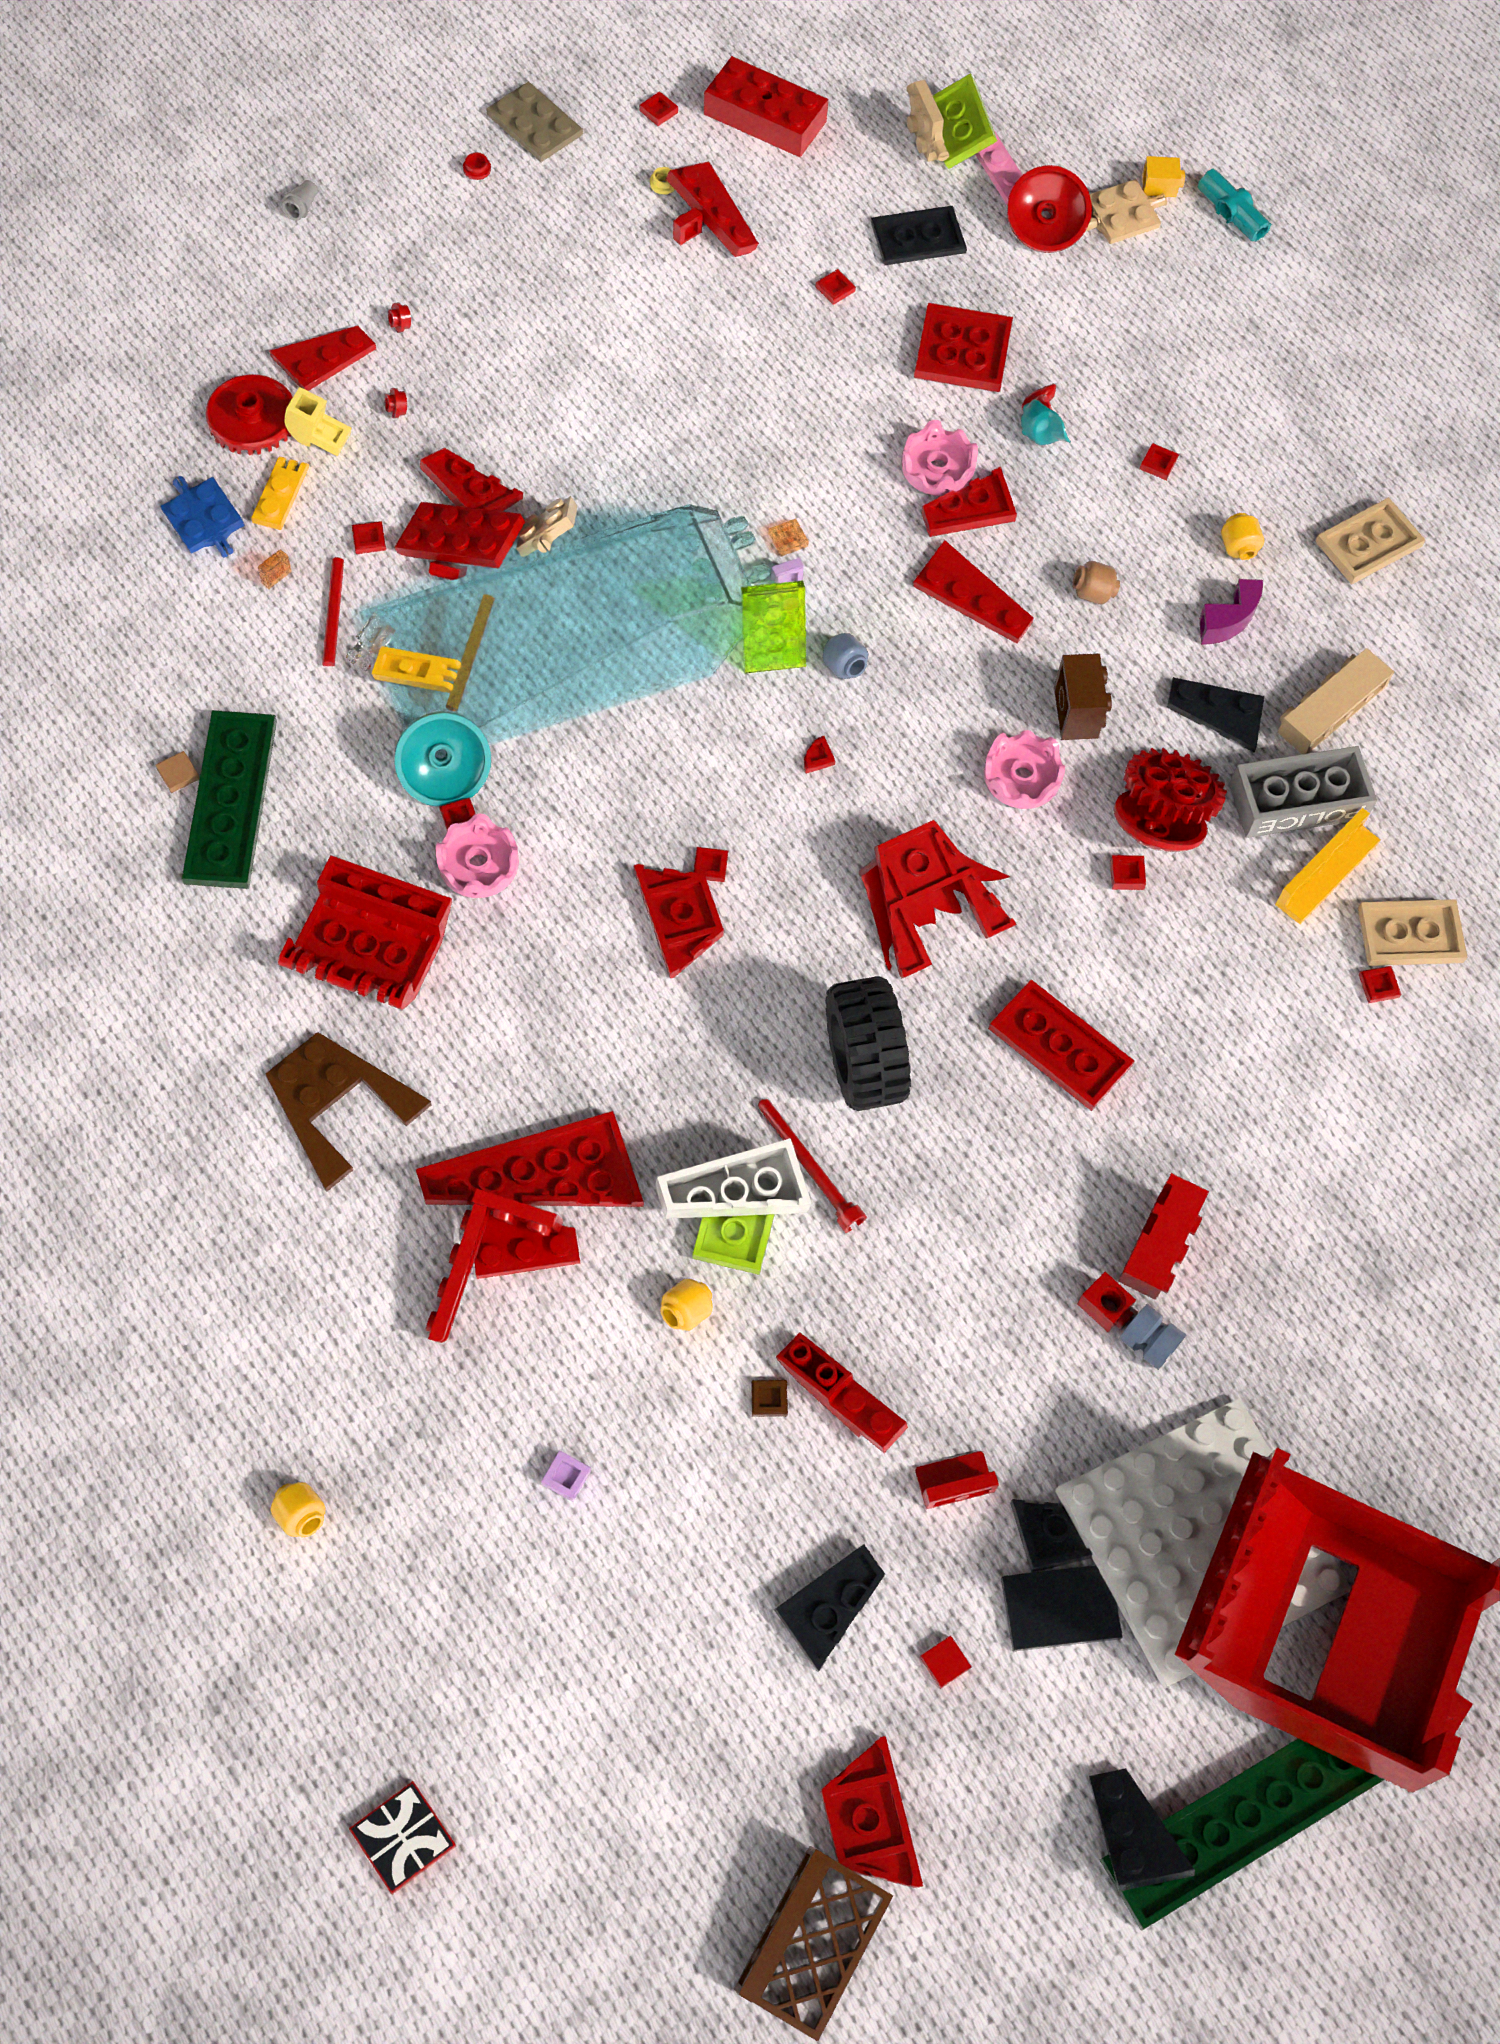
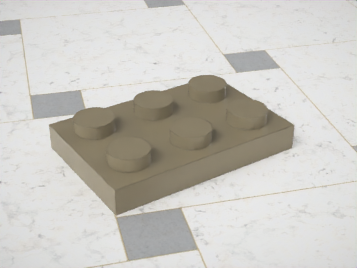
M529 81L486 108L487 115L540 162H543L583 135V128Z

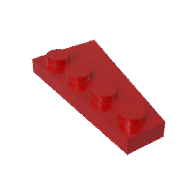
M709 161L669 171L666 177L669 184L692 209L696 207L703 214L702 221L734 257L746 255L756 250L759 244Z
M946 540L943 541L913 582V587L1016 644H1018L1033 623L1034 617Z

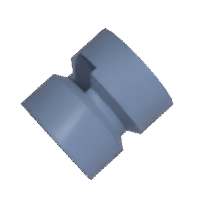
M1146 1304L1119 1339L1134 1351L1141 1349L1143 1351V1358L1159 1370L1170 1354L1172 1355L1184 1340L1186 1334L1172 1323L1164 1324L1162 1322L1163 1316L1149 1304Z

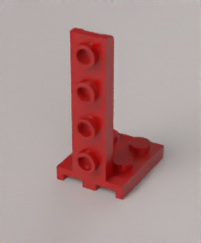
M476 1188L472 1199L474 1203L472 1211L467 1209L462 1218L460 1229L464 1230L461 1243L454 1244L449 1257V1263L453 1264L449 1278L443 1277L438 1289L437 1297L442 1298L438 1311H432L427 1321L426 1331L430 1332L428 1339L443 1343L449 1337L491 1211L493 1212L492 1217L496 1218V1220L514 1226L520 1220L526 1222L525 1227L530 1231L549 1236L551 1231L560 1233L564 1220L558 1214Z

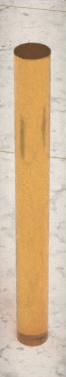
M484 594L481 599L461 659V665L457 671V677L454 680L453 689L446 704V708L451 711H458L495 598L491 595Z

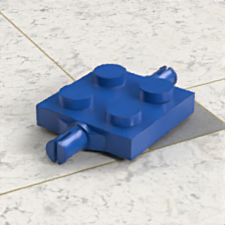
M178 476L180 483L175 478L173 485L180 495L160 507L190 553L192 554L204 547L215 545L223 558L228 556L225 549L229 555L233 554L234 551L226 539L231 533L242 528L245 524L214 477L190 488L183 476Z

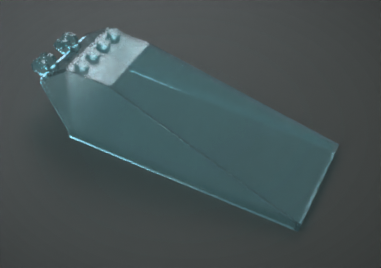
M688 504L552 547L549 551L547 549L546 553L537 552L501 564L499 569L489 568L359 611L362 624L376 659L381 646L456 659L461 662L459 670H451L457 673L456 680L454 682L447 681L453 684L451 693L384 681L402 730L404 731L413 721L426 714L453 712L474 722L484 733L488 744L492 745L712 677L761 616L762 607L758 599L773 595L778 589L774 580L763 581L771 573L767 564L751 567L745 572L738 557L737 550L751 546L756 540L751 531L741 532L749 525L747 519H745V516H738L737 518L729 519L723 524L717 510ZM759 582L757 585L752 587L751 584ZM443 749L435 753L437 758H443L446 755V751Z

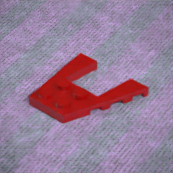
M935 820L874 847L897 968L901 979L932 965L905 905L955 881L959 882L980 930L986 939L1017 925L1015 920L1010 918L1002 909L1001 903L996 896L990 893L978 877L980 876L976 871L969 867L959 855L960 851Z

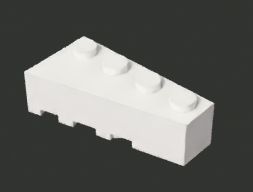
M791 1139L657 1177L655 1184L665 1219L807 1213L812 1205Z

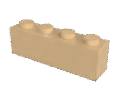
M1368 648L1358 656L1352 654L1348 657L1339 672L1335 673L1332 671L1322 681L1320 688L1317 690L1310 689L1301 699V704L1296 708L1290 706L1281 715L1279 720L1282 723L1277 733L1301 754L1310 753L1387 687L1394 671Z

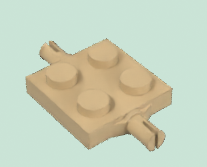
M920 80L911 83L906 89L910 96L911 107L910 116L907 117L908 130L910 133H915L918 152L920 154L924 153L928 162L934 160L944 161L949 157V153L942 137L943 117L926 81Z
M1137 179L1090 194L1092 215L1086 231L1097 228L1104 234L1109 244L1160 228L1161 221L1154 209L1166 206L1167 197L1163 193L1149 198L1145 195Z
M571 496L565 500L561 498L556 499L545 508V512L540 516L533 514L525 519L516 546L522 558L536 550L546 553L547 549L548 551L550 550L553 540L574 527L577 504Z

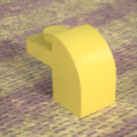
M299 387L286 408L285 426L287 430L302 445L310 447L311 444H314L338 456L349 438L352 428L325 414L326 400Z

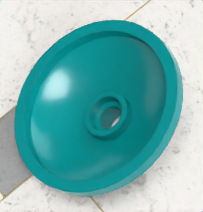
M433 712L419 717L402 732L395 748L394 765L401 785L413 798L424 804L439 807L466 798H472L479 792L489 776L491 751L484 733L470 719L453 712ZM440 749L445 750V757H435L436 751Z

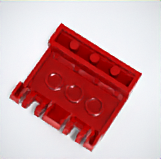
M330 855L317 880L320 895L295 944L291 938L287 939L279 955L278 965L291 970L296 968V971L302 974L307 973L313 967H317L315 971L316 979L326 980L329 984L351 992L357 990V993L362 996H366L374 989H377V1001L381 1003L388 1001V1005L403 1010L415 1000L442 944L452 898Z

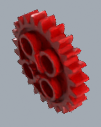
M1150 748L1149 753L1141 750L1139 755L1134 754L1132 760H1129L1123 777V781L1126 782L1125 789L1131 790L1129 796L1139 798L1138 805H1148L1147 812L1150 813L1156 810L1159 812V818L1168 815L1172 822H1176L1177 818H1181L1185 824H1188L1190 819L1197 824H1200L1201 819L1207 822L1210 821L1211 816L1217 817L1218 812L1221 811L1227 790L1223 789L1225 783L1218 781L1220 775L1210 773L1211 766H1201V759L1190 760V754L1188 753L1184 757L1180 756L1178 750H1174L1173 754L1168 753L1165 748H1162L1160 753L1154 748Z

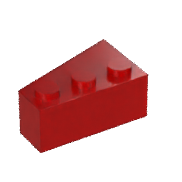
M1173 1173L1170 1174L1150 1212L1118 1282L1154 1300L1157 1299L1161 1291L1166 1294L1168 1293L1176 1277L1175 1274L1171 1273L1175 1262L1178 1264L1182 1263L1189 1249V1245L1185 1244L1189 1233L1195 1235L1203 1217L1198 1214L1207 1198L1208 1190Z

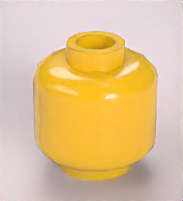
M1246 513L1234 514L1226 520L1221 529V536L1227 554L1233 558L1249 560L1255 557L1264 545L1265 540L1258 519Z
M693 1279L681 1280L662 1296L660 1312L664 1321L673 1329L692 1330L711 1315L713 1308L712 1293L708 1286L702 1282L698 1283Z
M305 1482L287 1483L276 1491L270 1511L272 1517L290 1537H308L322 1526L326 1511L325 1504L310 1485Z

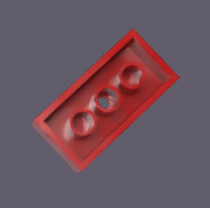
M731 56L704 91V115L801 158L827 122L829 99Z

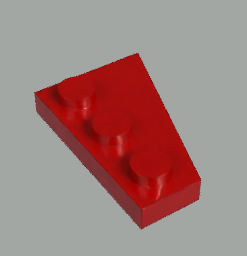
M357 325L273 349L269 352L274 361L299 387L309 391L376 350V343Z
M442 448L420 459V469L456 506L504 511L523 499L522 491L516 488L510 490L500 484L501 479L492 474L489 477L475 470L473 463L446 448Z
M1001 466L992 470L991 475L981 480L976 478L970 481L967 487L957 492L952 490L923 505L921 512L929 537L1015 522L1017 517Z
M490 1215L474 1261L476 1278L482 1279L581 1264L576 1229L562 1226L560 1233L551 1231L549 1236L530 1231L525 1227L526 1222L518 1220L516 1226L496 1220V1218Z

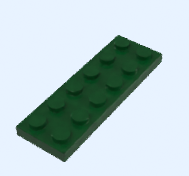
M212 710L182 874L184 885L249 889L277 725L275 715Z

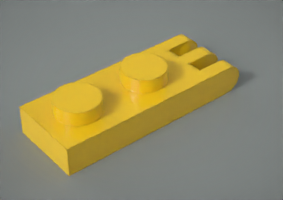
M278 457L251 517L252 523L278 530L282 529L308 471V463L302 462L298 471H295L298 461L290 459L287 467L284 468L286 458Z
M381 646L371 674L375 680L451 693L453 684L447 681L454 682L456 680L457 673L451 670H459L461 662L456 659Z

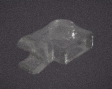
M374 612L355 636L359 642L348 651L346 658L352 664H355L357 659L362 657L358 666L366 672L373 663L372 653L378 655L381 646L385 647L390 642L396 630L383 617Z

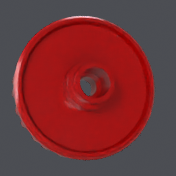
M241 375L227 380L213 391L206 405L205 414L211 436L214 435L215 441L220 443L221 447L224 448L227 445L230 452L234 453L237 450V453L240 455L241 450H247L249 455H253L254 451H256L257 455H260L263 448L267 447L269 452L272 451V446L277 449L280 447L279 441L281 439L286 442L288 440L287 436L291 437L285 426V413L293 396L282 383L263 375Z

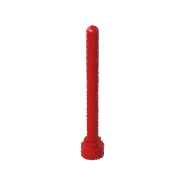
M761 1099L758 1103V1108L782 1140L791 1139L798 1161L837 1210L835 1215L838 1217L837 1223L842 1230L848 1233L852 1230L850 1227L852 1223L856 1222L858 1226L862 1224L867 1216L860 1206L845 1200L770 1100Z

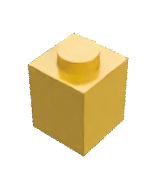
M1147 156L1142 173L1145 195L1158 196L1164 193L1165 197H1176L1178 189L1183 188L1185 182V170H1181L1180 158Z

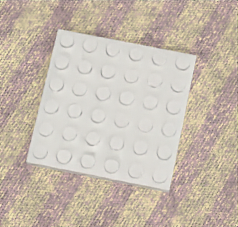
M1240 1398L1058 1486L1055 1490L1086 1548H1090L1093 1554V1561L1164 1689L1195 1674L1193 1670L1174 1655L1251 1455L1253 1452L1268 1457L1272 1453ZM1311 1547L1281 1628L1350 1592L1351 1586L1332 1555Z

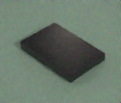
M953 205L871 218V225L884 266L964 254L967 251Z
M1096 1565L1001 1577L1013 1652L1123 1638L1117 1602Z

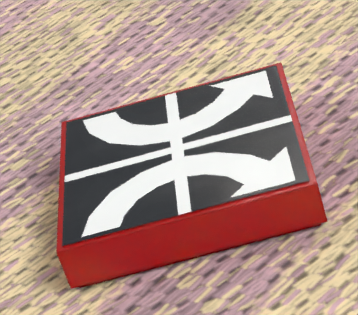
M414 1781L349 1828L392 1895L456 1847V1844Z

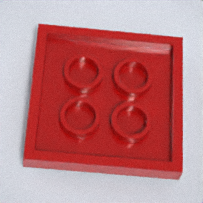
M928 303L914 378L1000 392L1013 317Z

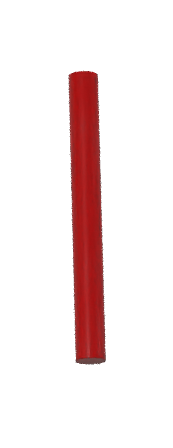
M339 557L333 558L331 565L323 666H335L344 560Z

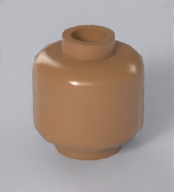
M1088 561L1084 566L1080 565L1077 568L1072 587L1076 589L1078 598L1103 605L1111 597H1116L1120 588V580H1117V572L1114 567L1096 561Z

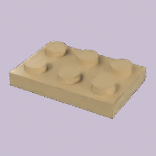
M1388 497L1318 534L1315 542L1352 585L1421 548L1425 539Z
M1456 899L1361 902L1358 907L1368 966L1464 963L1468 958Z

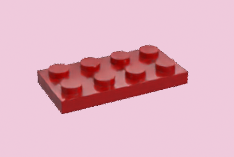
M421 502L394 548L398 554L406 557L499 569L522 529L525 520L521 513Z
M1032 979L993 1019L988 1028L1090 1111L1094 1110L1135 1062V1060Z

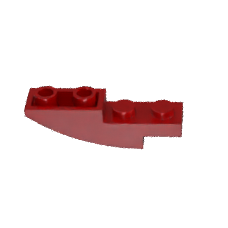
M801 1332L776 1356L779 1363L801 1386L856 1436L860 1437L862 1435L881 1452L885 1453L908 1428L905 1420L853 1380V1375L850 1371Z

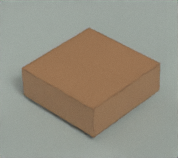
M184 751L155 765L171 793L200 779Z

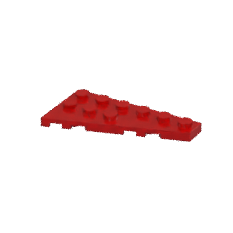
M614 1111L416 1169L426 1205H474L472 1199L476 1188L530 1206L644 1207V1201Z

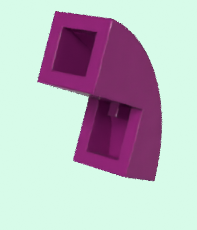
M1239 579L1233 593L1234 604H1204L1199 618L1201 645L1216 644L1229 640L1248 626L1262 596L1263 580Z

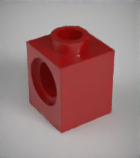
M1105 1271L1081 1295L1077 1305L1103 1329L1109 1332L1115 1325L1122 1329L1134 1316V1313L1130 1310L1136 1299ZM1109 1299L1113 1301L1117 1310L1109 1311L1105 1309L1101 1304V1300Z

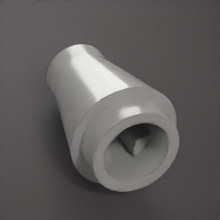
M305 180L300 186L286 194L282 199L283 213L295 221L305 218L308 215L314 197L318 193L317 186L312 181Z

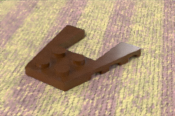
M319 1032L315 1033L265 1073L326 1192L353 1171V1167L311 1123L335 1102L363 1081L405 1126H408L432 1106L431 1101Z

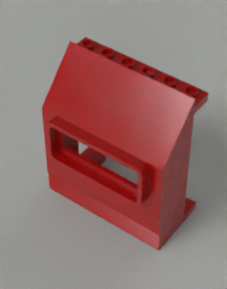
M1276 1448L1268 1457L1253 1452L1174 1655L1233 1707L1358 1768L1377 1775L1379 1778L1392 1782L1408 1792L1413 1793L1450 1775L1461 1738L1448 1731L1443 1733L1442 1731L1481 1613L1500 1601V1558L1490 1563L1283 1465L1289 1460L1291 1454L1284 1450ZM1311 1547H1315L1355 1566L1357 1573L1312 1699L1308 1700L1266 1680L1264 1673Z

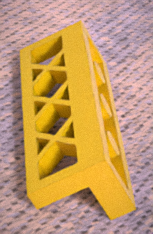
M1362 808L1283 888L1275 905L1301 925L1379 844L1381 839L1363 826L1370 813Z

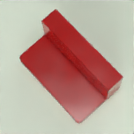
M982 1451L919 1466L915 1469L926 1510L994 1493L999 1486L995 1471L989 1472Z

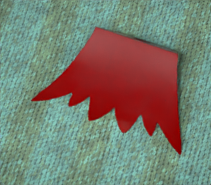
M961 852L959 853L967 865L972 867L980 876L978 877L980 881H996L1010 877L1007 874L974 861ZM874 858L859 870V876L862 878L868 895L884 960L890 971L892 965L889 961V949L893 942L877 860ZM955 881L906 904L905 906L913 923L918 927L927 924L936 925L934 908L952 914L962 913L960 904L953 891L956 890L963 893L959 882Z

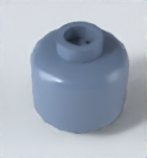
M841 633L827 641L822 658L825 665L841 679H851L860 676L865 671L869 654L866 647L853 635Z

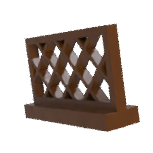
M809 1846L734 1990L741 1997L751 2003H755L814 2040L819 2041L893 1895L821 1851ZM831 1867L842 1874L846 1891L826 1897L822 1881ZM849 1879L858 1883L861 1887L852 1889ZM818 1890L820 1899L812 1901ZM871 1891L881 1897L873 1913L859 1917L854 1899L855 1894ZM848 1897L854 1919L833 1925L827 1903ZM822 1905L828 1927L807 1933L803 1920L807 1909ZM869 1921L865 1930L863 1931L861 1923ZM855 1925L859 1937L855 1949L840 1953L835 1931ZM799 1926L801 1935L793 1937ZM829 1933L835 1955L814 1961L808 1939ZM803 1941L809 1963L787 1969L784 1953L788 1945ZM850 1957L844 1968L842 1959ZM837 1961L840 1973L837 1984L821 1990L816 1967ZM780 1962L782 1971L774 1974ZM810 1969L816 1991L795 1998L789 1976ZM784 1978L789 2000L772 2004L762 1998L769 1982ZM831 1994L825 2005L823 1996ZM818 1998L821 2015L813 2029L800 2021L796 2004ZM791 2006L794 2016L782 2009Z

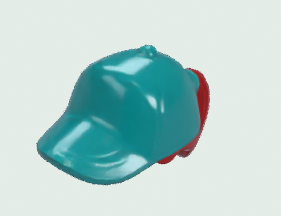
M1054 383L1032 392L1022 403V434L1038 445H1049L1057 441L1071 443L1062 418L1052 410L1050 404L1056 392V384Z

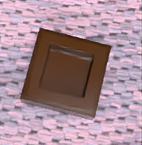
M787 1380L751 1381L752 1417L788 1416Z

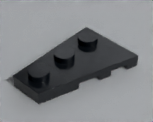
M1173 677L1167 704L1168 709L1199 725L1203 724L1213 729L1219 735L1228 740L1232 739L1255 753L1265 696Z
M865 1544L859 1546L774 1609L817 1672L820 1671L827 1657L836 1644L840 1642L858 1612L862 1610L886 1575Z

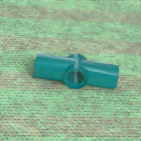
M1214 168L1207 171L1199 180L1197 188L1215 205L1216 213L1218 215L1221 214L1227 220V224L1233 222L1251 241L1255 242L1263 238L1270 231L1272 224L1253 206V199L1248 190L1245 188L1236 189Z

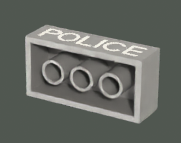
M1359 746L1238 764L1229 782L1246 838L1349 822L1362 808L1371 813L1377 802Z

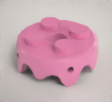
M931 420L921 431L911 433L908 436L902 453V471L907 481L914 488L925 494L942 496L952 490L957 492L965 488L973 478L978 446L976 443L971 444L963 430L946 431L942 428L939 420ZM934 460H941L946 465L943 467H936L931 462Z
M1024 730L1013 737H1008L1005 733L999 734L987 754L984 766V779L993 796L1000 802L1019 809H1032L1049 802L1057 794L1065 772V765L1062 764L1060 759L1058 742L1053 737L1040 738L1029 730ZM1025 768L1030 771L1031 776L1028 778L1019 777L1015 770Z
M475 814L467 822L452 824L448 828L443 841L436 844V858L441 878L454 892L465 897L486 898L504 890L517 874L519 866L518 847L511 831L507 827L501 828L496 826L485 814ZM476 855H482L487 858L486 863L481 866H474L469 861Z

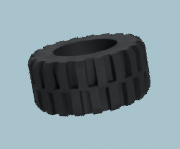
M880 976L833 984L827 990L825 999L827 1031L837 1081L840 1085L842 1096L845 1098L846 1105L853 1110L862 1111L904 1102L910 1095L911 1066L902 1014L891 984H889L887 979Z

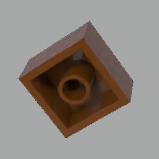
M1100 653L1062 655L1054 684L1061 740L1098 739L1101 728L1106 727V713L1111 711L1112 698L1110 692L1106 693L1105 685L1108 680L1107 667L1102 666Z

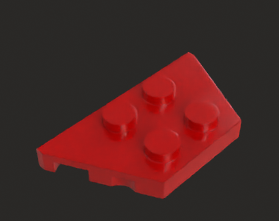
M643 864L634 865V873L670 979L675 978L724 936L723 925L705 874L694 872L681 873L669 868L657 871L644 869Z
M883 1736L820 1791L837 1862L855 1873L912 1888L923 1887V1882L886 1736Z

